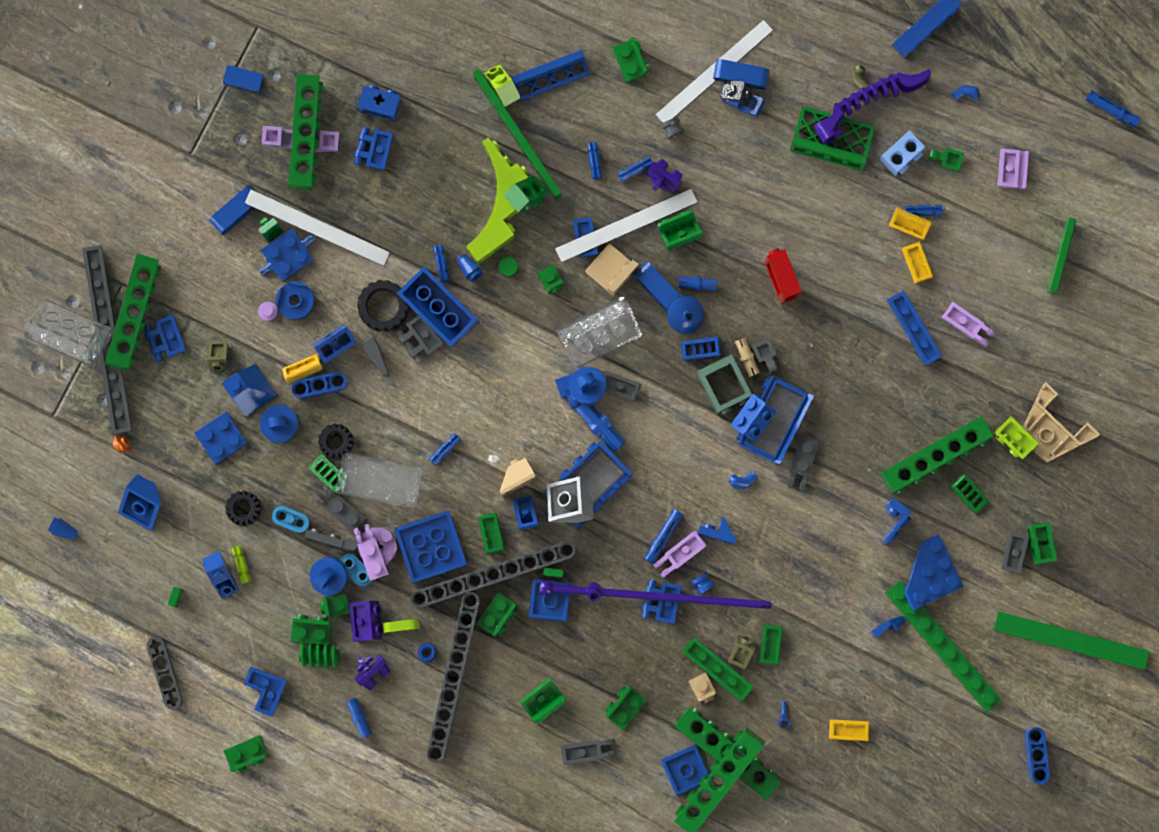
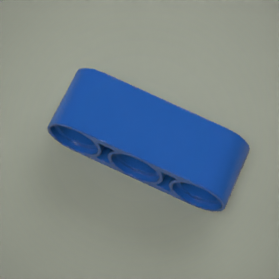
M717 59L713 79L765 90L770 70L759 66Z
M251 185L242 189L209 219L221 235L229 232L255 209V207L245 203L250 190L257 192Z
M646 262L633 274L635 279L667 313L670 305L677 298L681 297L649 262Z
M340 372L302 379L293 383L292 393L300 400L337 393L347 388L348 380ZM338 377L344 380L341 386L334 385V380ZM322 381L325 383V387L320 391L316 390V383ZM301 385L305 386V393L302 395L297 394V388Z
M1030 727L1024 734L1029 778L1036 784H1045L1050 778L1045 733L1039 727ZM1034 730L1039 733V738L1035 742L1030 737L1031 732ZM1035 750L1041 752V758L1038 761L1033 759V752ZM1037 770H1042L1044 776L1038 781L1035 778V773Z

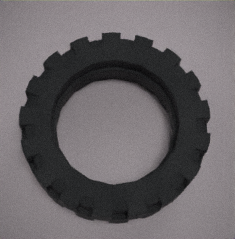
M377 280V282L369 283L366 288L364 287L361 295L358 297L357 304L362 321L369 328L378 332H389L392 329H397L400 324L402 325L408 315L409 305L397 294L402 288L389 280ZM389 291L397 297L399 310L391 320L378 321L369 314L367 309L368 301L375 292Z

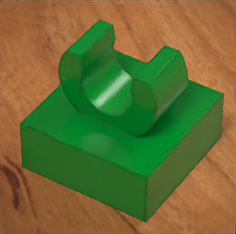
M264 217L259 221L262 227L258 230L268 243L283 232L274 218L268 221Z

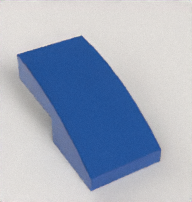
M728 84L721 99L723 103L758 118L765 103L764 98L747 93L745 89Z

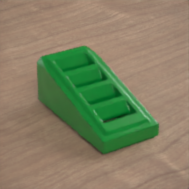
M322 454L308 467L335 494L349 481ZM323 460L325 464L318 471L315 470ZM329 466L330 469L322 476L323 470ZM333 471L336 472L329 481L326 480ZM338 476L341 477V479L334 486L331 485V483Z
M965 473L949 486L975 515L990 502ZM965 482L966 485L959 490L958 487ZM970 487L972 490L965 496L963 492ZM975 492L977 496L970 502L968 498ZM981 498L983 501L974 507L973 504Z

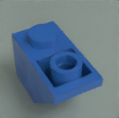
M220 551L202 559L206 573L221 599L239 591L228 564Z

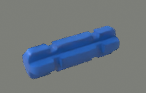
M590 142L587 144V149L590 152L588 154L590 168L592 169V179L602 178V172L600 169L599 152H597V142Z
M647 157L642 162L639 161L627 167V170L619 171L618 177L621 182L628 180V177L632 178L644 172V169H649L653 162L650 157Z
M906 206L905 211L917 216H932V214L934 216H941L943 214V206Z
M436 245L433 249L436 255L437 270L440 273L438 274L440 282H447L450 280L447 272L446 257L443 254L445 253L443 245Z
M455 433L452 434L449 440H446L436 450L437 453H433L429 460L435 466L438 465L441 459H444L454 449L453 446H457L461 442V438Z

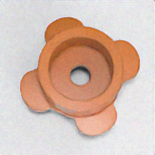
M122 435L119 437L115 436L113 441L114 448L120 454L127 451L130 452L129 440Z

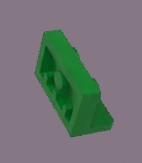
M630 37L629 41L612 47L626 83L647 75L649 64L647 59L641 56L642 48L639 41H635L634 37Z
M498 592L477 622V625L495 637L498 634L501 636L507 628L505 623L508 618L512 620L518 612L516 609L517 604Z
M297 615V618H292L290 642L330 645L332 622H329L328 618L316 617V620H308L309 616Z
M630 685L627 688L623 686L617 694L619 699L616 703L611 701L604 710L607 712L605 716L622 730L627 727L647 701Z
M260 735L223 750L230 766V773L235 771L236 774L248 770L246 767L248 765L254 764V766L265 763V758L269 757Z

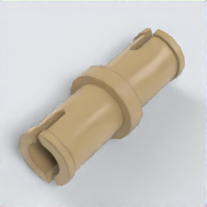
M746 337L742 338L741 342L740 340L735 341L741 356L740 361L744 363L748 376L752 377L754 373L755 375L759 374L760 371L754 359L755 354L751 352Z

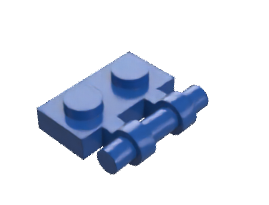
M362 127L361 134L358 135L357 139L359 143L357 150L354 152L355 159L353 164L361 166L362 159H367L366 167L385 171L394 134L375 129L373 136H369L370 129ZM366 143H371L369 152H364Z
M174 315L155 321L157 326L155 330H152L151 324L144 326V336L149 341L150 352L156 362L163 360L161 353L166 351L169 358L187 351ZM159 335L163 342V345L158 346L155 338Z
M649 579L645 592L680 594L682 586L663 582L662 588L656 589L657 581ZM645 599V603L642 604L641 608L643 610L642 618L649 619L650 613L656 612V621L674 624L678 602L659 601L657 607L652 606L653 600Z

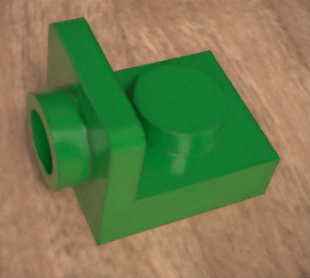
M554 265L537 273L547 294L551 292L556 294L563 289L564 281Z
M347 594L322 598L323 603H320L322 614H325L327 618L350 614Z

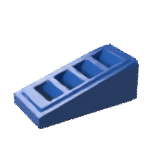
M721 337L681 342L683 361L723 356ZM712 342H715L716 352L714 353L712 350ZM704 343H707L708 353L706 354L704 349ZM696 344H699V348H700V354H699V355H697ZM688 345H692V356H689Z

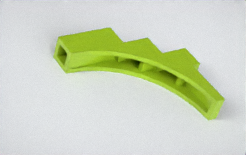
M489 137L482 143L491 158L496 172V200L493 212L486 226L466 246L467 251L478 265L515 238V229L509 222L507 224L505 222L518 212L504 194L515 183L527 179L529 175L524 166L520 167L518 163L510 167L512 163L506 155H501L499 152L501 148L495 140L491 141Z

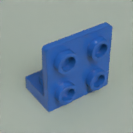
M894 498L890 499L884 507L887 509V514L899 519L881 541L883 545L893 542L899 535L897 530L905 527L911 519L909 517L911 511Z

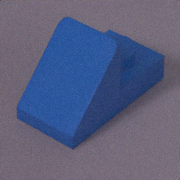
M531 495L513 499L519 530L538 526Z
M724 516L721 519L718 531L715 530V526L709 524L699 527L698 535L732 545L736 543V538Z

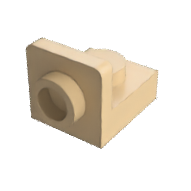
M706 672L688 681L698 702L703 700L705 704L715 699L713 695L717 692L714 690Z

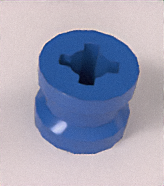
M707 572L691 582L698 589L697 593L699 595L715 585L708 578Z

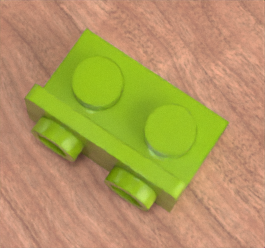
M1012 416L995 431L997 434L995 438L1002 445L1006 443L1011 448L1009 452L1015 458L1020 457L1024 459L1039 444Z

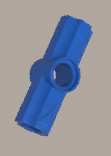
M581 404L575 410L589 425V429L599 439L601 438L613 453L626 443L622 436L613 428V424L603 413L601 414L594 405L587 406Z

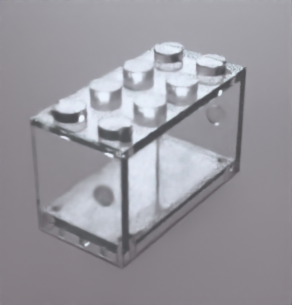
M346 453L342 455L335 493L405 508L416 507L423 469Z

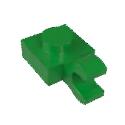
M945 148L944 153L932 149L928 159L940 161L941 168L959 172L964 153Z

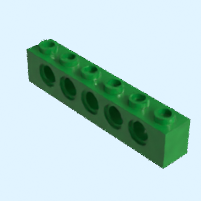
M297 74L288 183L289 189L312 191V185L316 186V174H313V167H317L318 156L314 154L315 148H319V137H316V130H320L321 119L317 118V114L322 109V100H319V93H323V82H320V76ZM311 92L314 94V97L306 99L304 94ZM304 111H311L313 113L309 118L304 117L302 114ZM304 129H309L311 131V134L309 136H303L301 134V131ZM303 147L310 150L306 155L301 154L299 151ZM301 166H306L309 169L306 173L298 171Z
M136 254L105 361L106 366L128 371L129 367H133L136 357L132 355L134 348L138 349L141 340L137 336L139 330L143 331L146 322L143 319L144 312H149L151 302L148 301L150 294H154L156 284L153 283L154 277H159L161 266L158 265V259ZM142 273H146L149 275L150 279L147 281H142L139 278V275ZM141 291L145 296L142 299H137L134 293ZM136 309L139 311V315L132 317L129 315V310ZM126 327L133 328L134 333L132 335H126L123 329ZM121 345H126L129 348V351L127 353H121L118 350V347Z
M981 416L883 471L880 476L891 494L894 492L900 494L907 490L906 486L913 482L916 485L923 481L924 475L930 473L932 476L941 471L939 467L945 463L947 466L957 461L956 457L963 454L965 457L974 452L973 448L975 446L983 447L990 443L989 438L993 437V434ZM967 433H972L975 436L974 443L967 441ZM954 442L958 445V452L950 450V443ZM934 452H939L942 455L940 462L933 459ZM918 461H922L925 464L926 468L924 471L917 469L916 463ZM900 471L908 472L909 479L906 481L902 480L899 475Z
M693 707L692 710L687 708L674 724V727L720 762L724 757L722 755L723 749L728 745L732 747L733 743L731 741L733 738L726 732H723V734L716 730L718 726L711 720L707 722L701 718L703 714ZM695 722H700L703 725V730L700 733H695L692 730V725ZM711 734H715L718 737L717 744L713 746L707 742V738ZM737 747V751L740 754L747 753L744 747ZM755 757L739 779L767 800L781 781L777 779L779 775L772 769L767 771L762 767L764 763ZM728 761L725 763L728 769L735 768L732 762ZM757 771H761L764 774V779L761 782H756L753 778L754 773Z
M748 727L744 731L739 730L733 738L736 742L732 747L728 745L722 752L724 757L721 761L716 760L710 768L712 771L710 775L702 777L698 783L700 785L697 791L692 790L686 798L688 803L685 806L681 804L675 812L677 817L674 822L687 832H696L763 748L766 741ZM737 747H744L747 753L740 754L737 751ZM728 761L732 762L735 768L728 769L725 763ZM720 777L722 778L723 783L717 784L714 782L713 778ZM702 792H709L711 798L705 799L702 796ZM690 807H697L700 813H692Z

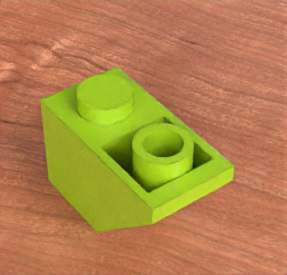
M501 65L492 67L484 73L488 83L504 107L520 99L512 79Z

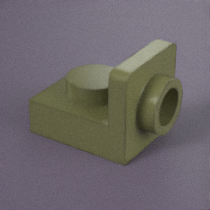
M208 341L207 363L209 370H228V341Z
M739 635L727 662L746 669L755 650L756 642L750 637Z

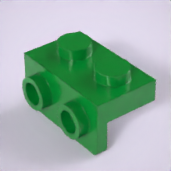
M693 210L682 212L675 217L658 223L660 236L668 251L703 237Z
M549 677L519 702L535 724L544 722L555 710L561 709L567 700Z

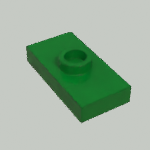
M497 512L478 516L486 555L505 551Z
M763 624L759 663L779 665L783 626Z

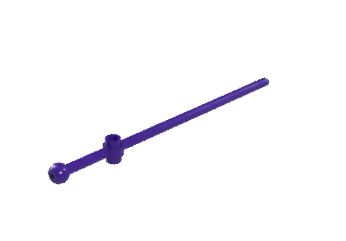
M548 580L540 582V593L542 595H549L551 592L587 595L591 601H597L601 596L761 609H770V605H772L769 601L604 589L597 582H591L587 587L553 585Z

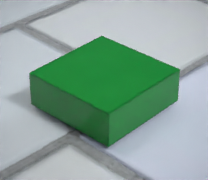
M545 568L543 576L563 578V570Z
M173 587L168 601L169 606L178 608L184 589Z

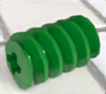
M304 642L301 643L299 663L301 662L303 667H306L309 662L310 667L313 668L317 662L318 668H322L323 664H325L326 669H329L331 664L335 670L338 668L340 647L337 651L335 645H332L331 649L328 650V646L325 644L323 649H321L319 643H317L315 649H313L312 643H309L307 648H305Z

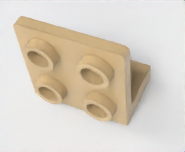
M608 244L585 270V273L614 296L638 269L639 264L634 260L630 261L615 247Z

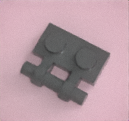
M419 315L406 324L410 330L405 334L402 329L396 332V335L399 337L398 341L401 345L404 344L409 351V356L414 358L417 363L424 360L420 354L423 350L429 356L444 345L435 331ZM412 337H415L420 344L416 348L410 341Z

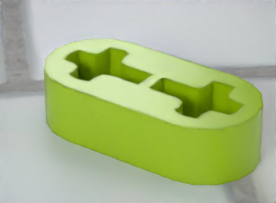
M419 619L383 623L384 633L420 629Z

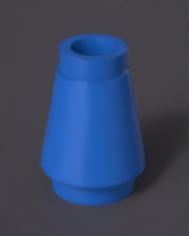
M462 254L457 258L456 261L467 280L475 282L483 275L482 267L466 254Z
M55 517L48 529L52 533L51 535L74 541L78 534V530L62 518L58 519Z

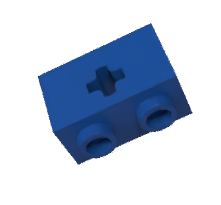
M369 85V87L363 86L358 110L362 113L396 121L401 97L398 95V92L393 90H387L386 92L374 85ZM383 99V102L378 105L376 101Z
M341 325L311 346L323 363H327L357 342L348 327Z

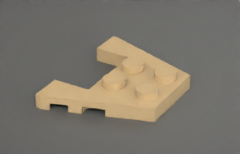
M1047 382L1042 385L1023 425L1039 442L1033 451L1046 463L1100 435L1087 422L1073 436L1045 409L1058 395Z

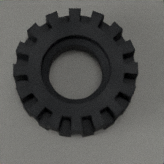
M334 423L327 425L325 429L321 430L318 444L320 450L327 457L342 459L344 456L349 455L348 453L352 451V446H354V438L347 427ZM334 434H339L343 437V445L338 449L331 448L329 445V438Z
M237 491L227 499L225 512L233 523L239 526H248L249 524H254V521L259 519L258 516L261 515L260 510L262 507L259 499L251 492ZM241 501H247L251 506L250 512L245 516H240L236 511V506Z

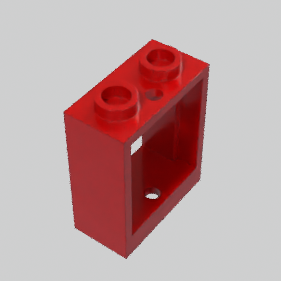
M777 248L768 252L769 255H767L764 263L780 304L799 298L802 290L786 250Z

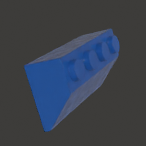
M424 266L397 293L450 347L467 336L480 322Z

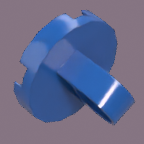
M584 367L572 374L569 379L568 388L570 396L575 402L590 406L597 404L603 399L607 384L604 375L599 370L592 367Z
M274 405L263 413L260 419V428L262 434L268 440L274 443H285L290 441L298 431L299 421L291 408L284 405Z
M324 557L316 561L310 571V581L313 588L318 593L328 596L341 592L348 582L345 564L335 557Z

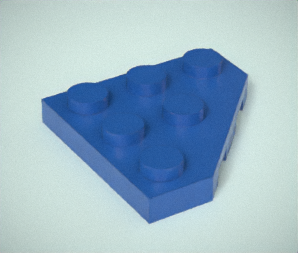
M939 534L919 544V551L910 572L911 576L908 585L904 591L912 611L964 587Z

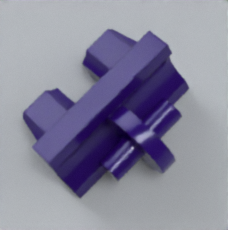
M660 159L657 163L653 162L647 172V175L651 177L650 181L655 184L652 188L654 191L661 188L663 191L667 189L672 194L677 191L683 174L678 170H674L672 174L667 172L666 169L669 165L663 159Z
M380 654L375 659L371 656H368L365 660L359 657L357 660L361 664L356 668L359 674L354 678L360 686L363 685L368 690H371L377 684L372 676L378 672L383 678L390 670L386 665L387 662Z

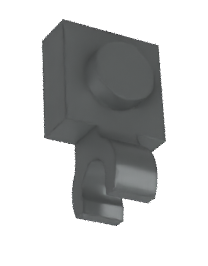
M767 338L751 345L758 363L765 362L769 374L777 372V367L772 359L777 354L770 339Z

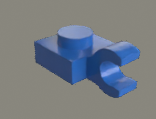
M570 374L556 379L555 383L561 399L567 397L571 409L579 406L570 396L568 388L569 379L572 376Z

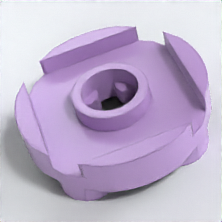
M372 528L374 538L377 539L380 545H383L380 551L385 565H387L397 553L396 539L389 531L383 528ZM366 532L362 534L363 542L370 540Z

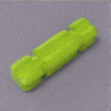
M241 546L233 547L232 553L235 556L236 568L240 574V582L242 584L251 581V577L247 572L249 570L245 556H243V548Z

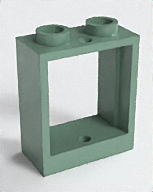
M732 354L697 371V376L717 414L722 413V415H725L733 410V406L737 404L740 407L745 405L752 396ZM731 366L745 394L720 406L706 377Z

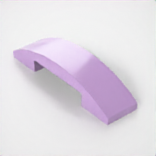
M263 126L262 145L291 150L292 130L282 129V127ZM321 130L316 132V137H319V148H315V152L338 151L339 132ZM301 131V134L309 136L311 131ZM306 147L300 149V151H310Z

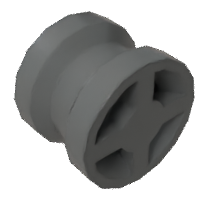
M678 117L672 118L661 125L662 129L666 131L667 139H673L684 133L683 128L679 125L680 120Z

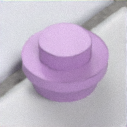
M264 302L259 306L258 314L265 321L273 320L277 315V307L272 302Z

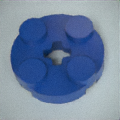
M289 282L281 287L276 294L275 301L279 312L290 320L306 318L314 307L313 293L302 282ZM295 296H298V300H300V303H297L296 306H293V303L290 302V299H294Z

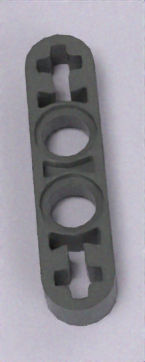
M152 637L147 642V650L164 704L168 709H178L182 705L183 699L166 643L161 637ZM154 640L161 643L158 649L160 653L164 651V655H158L154 658V654H157V650L151 647L154 644ZM160 658H164L167 661V666L164 669L157 667V661ZM165 677H170L173 680V684L169 688H165L162 684ZM176 689V692H172L173 697L178 698L176 706L169 704L168 701L171 700L170 693L165 694V691Z

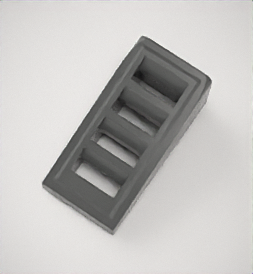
M372 337L362 344V348L383 376L387 378L389 376L388 369L377 341Z

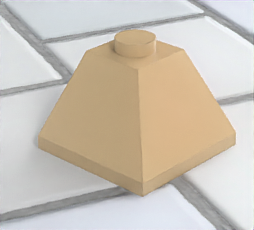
M519 457L510 462L511 466L507 469L500 489L503 498L536 480V476L526 458L521 460Z

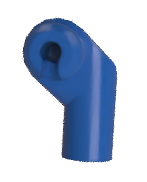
M963 85L953 91L951 96L955 101L965 95L970 96L973 100H977L980 97V90L976 86Z
M752 471L745 478L731 475L728 481L733 488L746 489L758 477Z

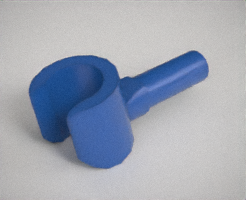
M781 701L782 714L778 720V725L781 728V722L787 721V728L789 729L790 721L786 714V701Z

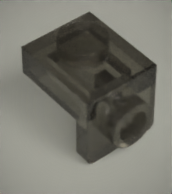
M725 80L720 98L723 101L740 102L743 106H748L752 98V88L746 82Z

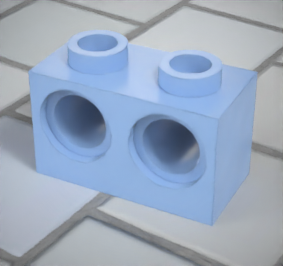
M909 130L881 156L880 161L894 176L899 172L903 174L910 167L908 164L912 160L916 162L923 156L922 151L925 146ZM906 145L914 146L915 151H907ZM898 157L901 160V164H894L892 158Z

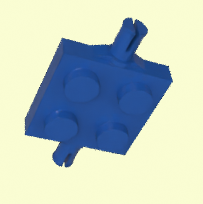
M290 229L261 249L268 264L261 268L259 272L264 276L273 271L278 274L282 282L314 261L308 252L307 246L316 241L315 237L311 234L302 240L293 229Z

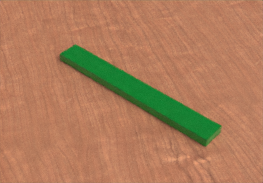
M479 68L473 72L475 81L553 198L557 200L562 197L561 191Z
M997 612L993 631L1142 670L1146 668L1149 655L1148 650L1002 612Z

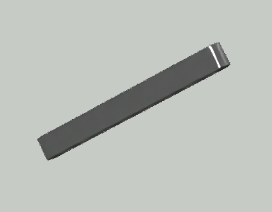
M562 542L417 590L411 595V602L417 608H425L468 592L570 560L575 556L576 549L571 542ZM564 546L572 547L573 552L571 555L565 556L562 554L561 550ZM546 552H552L554 559L551 562H546L543 559V555ZM534 558L536 565L533 568H527L525 566L526 559ZM509 564L517 565V572L509 574L507 566ZM497 570L499 572L498 579L490 580L488 577L489 572ZM473 576L480 577L481 582L478 586L470 584V579ZM460 582L462 590L460 592H453V583ZM436 588H442L444 591L443 596L439 599L433 596ZM418 594L425 596V602L421 605L415 602V597Z
M468 592L462 598L427 749V757L431 762L437 763L442 761L446 754L480 606V598L474 592ZM469 596H474L477 600L476 604L472 607L466 604V599ZM464 615L472 617V623L468 626L462 624V617ZM460 634H466L468 641L461 645L458 643L457 637ZM457 652L463 655V661L459 664L453 661V655ZM453 671L459 674V679L455 683L450 682L448 678L449 674ZM449 690L453 691L455 695L454 700L451 702L446 701L444 698L445 692ZM444 709L450 712V718L447 721H443L440 718V712ZM438 729H443L446 732L443 740H438L435 736ZM438 748L441 750V757L439 759L432 758V749Z

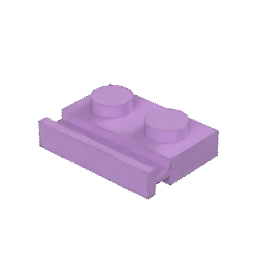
M1001 148L997 187L1026 189L1029 151Z

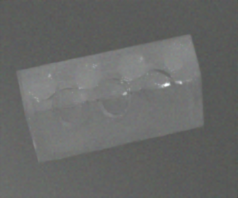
M624 296L555 330L574 370L643 336L633 311Z
M47 299L25 320V338L90 367L102 355L112 328Z

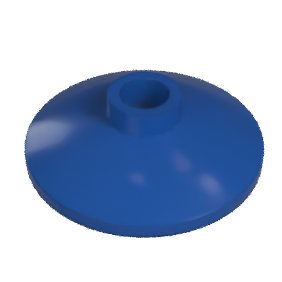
M692 296L677 298L668 310L670 326L682 334L691 333L698 329L704 318L702 304ZM690 313V318L686 319V315Z

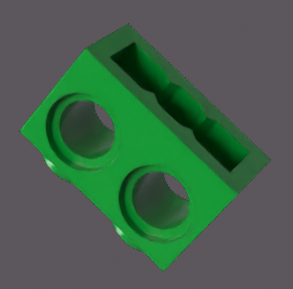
M532 176L515 183L504 196L517 212H521L523 210L529 211L534 206L538 207L545 201L543 198L548 192L537 178Z
M1050 522L1026 527L1034 565L1057 561Z

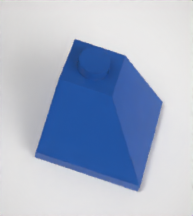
M256 364L235 373L222 382L226 391L246 417L277 396V393Z
M137 474L126 486L118 513L150 531L153 530L162 504L155 484Z

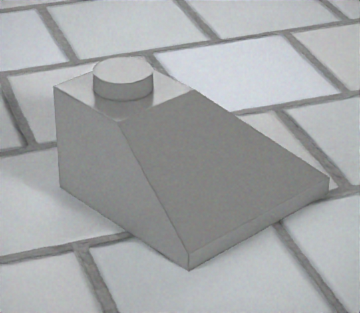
M579 476L547 484L549 522L579 523L594 519L593 500L582 477Z

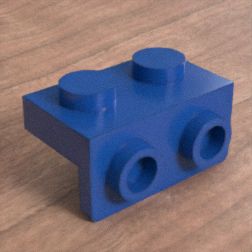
M752 394L731 423V426L755 442L777 411Z

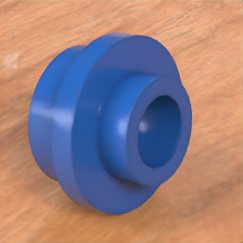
M424 643L418 649V657L423 662H432L437 656V649L431 643ZM426 649L431 650V655L428 657L424 655Z

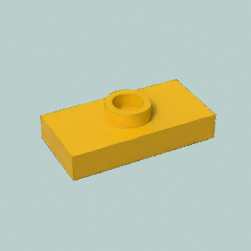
M897 207L889 222L890 227L922 240L925 239L932 224L929 220Z
M920 242L901 249L914 284L933 278Z
M317 354L282 369L287 384L323 370Z
M830 719L829 739L869 741V722Z

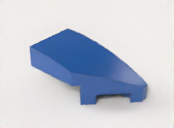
M904 616L890 619L875 627L870 633L876 638L889 626L896 631L907 620Z

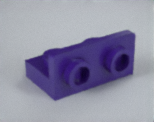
M379 601L349 603L353 642L382 639L383 627L381 625Z

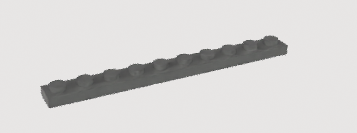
M98 245L82 248L112 434L133 432L123 370L105 365L116 326L103 247Z

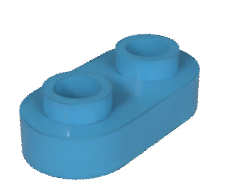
M285 506L275 508L272 513V519L277 525L294 532L304 533L310 526L309 518L306 515ZM281 513L286 514V518L284 520H281L279 518V515ZM299 520L304 522L302 527L297 526Z
M346 554L341 558V561L347 568V575L357 585L366 587L372 583L364 563L355 555ZM352 560L353 565L347 567L346 561ZM362 573H365L367 576L365 580L360 579Z

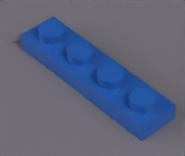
M904 290L887 299V303L924 366L941 358L942 354Z

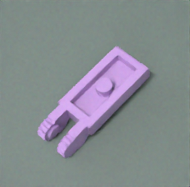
M954 302L950 304L941 319L984 347H987L989 343L977 334L981 329L982 332L990 337L995 335V332L985 326L984 322Z
M367 524L365 525V530L370 540L363 542L358 528L354 529V533L370 581L389 575L377 539L374 538L371 527Z
M693 531L653 565L657 568L667 559L671 562L672 566L666 568L661 574L664 578L707 545L697 532Z

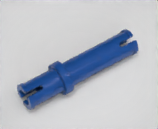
M1093 90L1090 91L1085 100L1116 117V120H1121L1133 128H1136L1141 117L1126 110V107L1115 104Z
M675 509L672 510L656 539L651 541L652 545L643 559L654 564L660 552L665 550V544L684 516L682 513Z

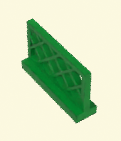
M802 106L790 151L863 171L875 126L844 118L843 122L839 123V126L847 124L851 131L841 135L829 144H821L816 139L819 135H814L809 127L832 116V114ZM804 113L813 115L815 120L807 124L803 118ZM806 129L811 137L803 139L799 138L798 134ZM865 129L870 132L869 136L861 139L857 131ZM854 133L858 142L850 145L846 137ZM842 139L847 147L838 149L834 143ZM861 144L864 154H856L853 148Z

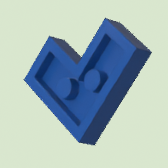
M251 666L243 685L261 691L254 710L273 717L288 680Z

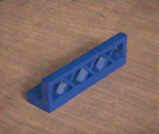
M940 0L899 37L892 46L904 59L907 58L960 9L962 2L960 0L956 2L953 0Z
M580 50L512 76V81L520 95L519 100L522 102L590 75V72L586 65L583 51ZM580 63L585 71L580 74L571 72L573 66ZM562 71L567 73L565 80L559 81L554 79L556 72ZM540 78L550 80L548 86L544 88L536 84ZM525 84L531 86L530 93L522 96L519 87Z

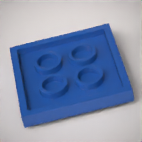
M449 510L394 528L412 584L467 566Z

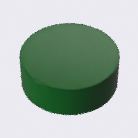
M505 257L499 262V271L503 276L511 277L516 274L518 265L513 258Z

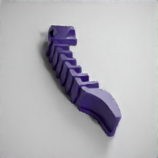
M927 69L915 75H906L901 72L893 76L890 74L885 79H879L877 83H871L868 87L861 88L859 92L852 93L848 98H843L840 103H834L832 116L817 123L814 129L823 144L833 142L843 135L839 123L843 122L844 113L847 116L853 113L851 106L858 111L861 108L860 101L866 106L870 103V96L873 101L879 99L878 92H881L883 98L889 96V87L894 97L900 94L899 89L903 93H912L923 87L930 80L931 70Z

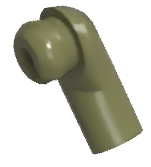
M862 64L854 67L852 72V82L859 89L869 86L864 81L866 68Z

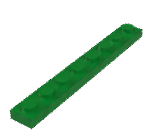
M898 581L885 592L886 596L983 710L988 712L1001 701V698L923 607L912 611L904 594L906 587L901 581Z

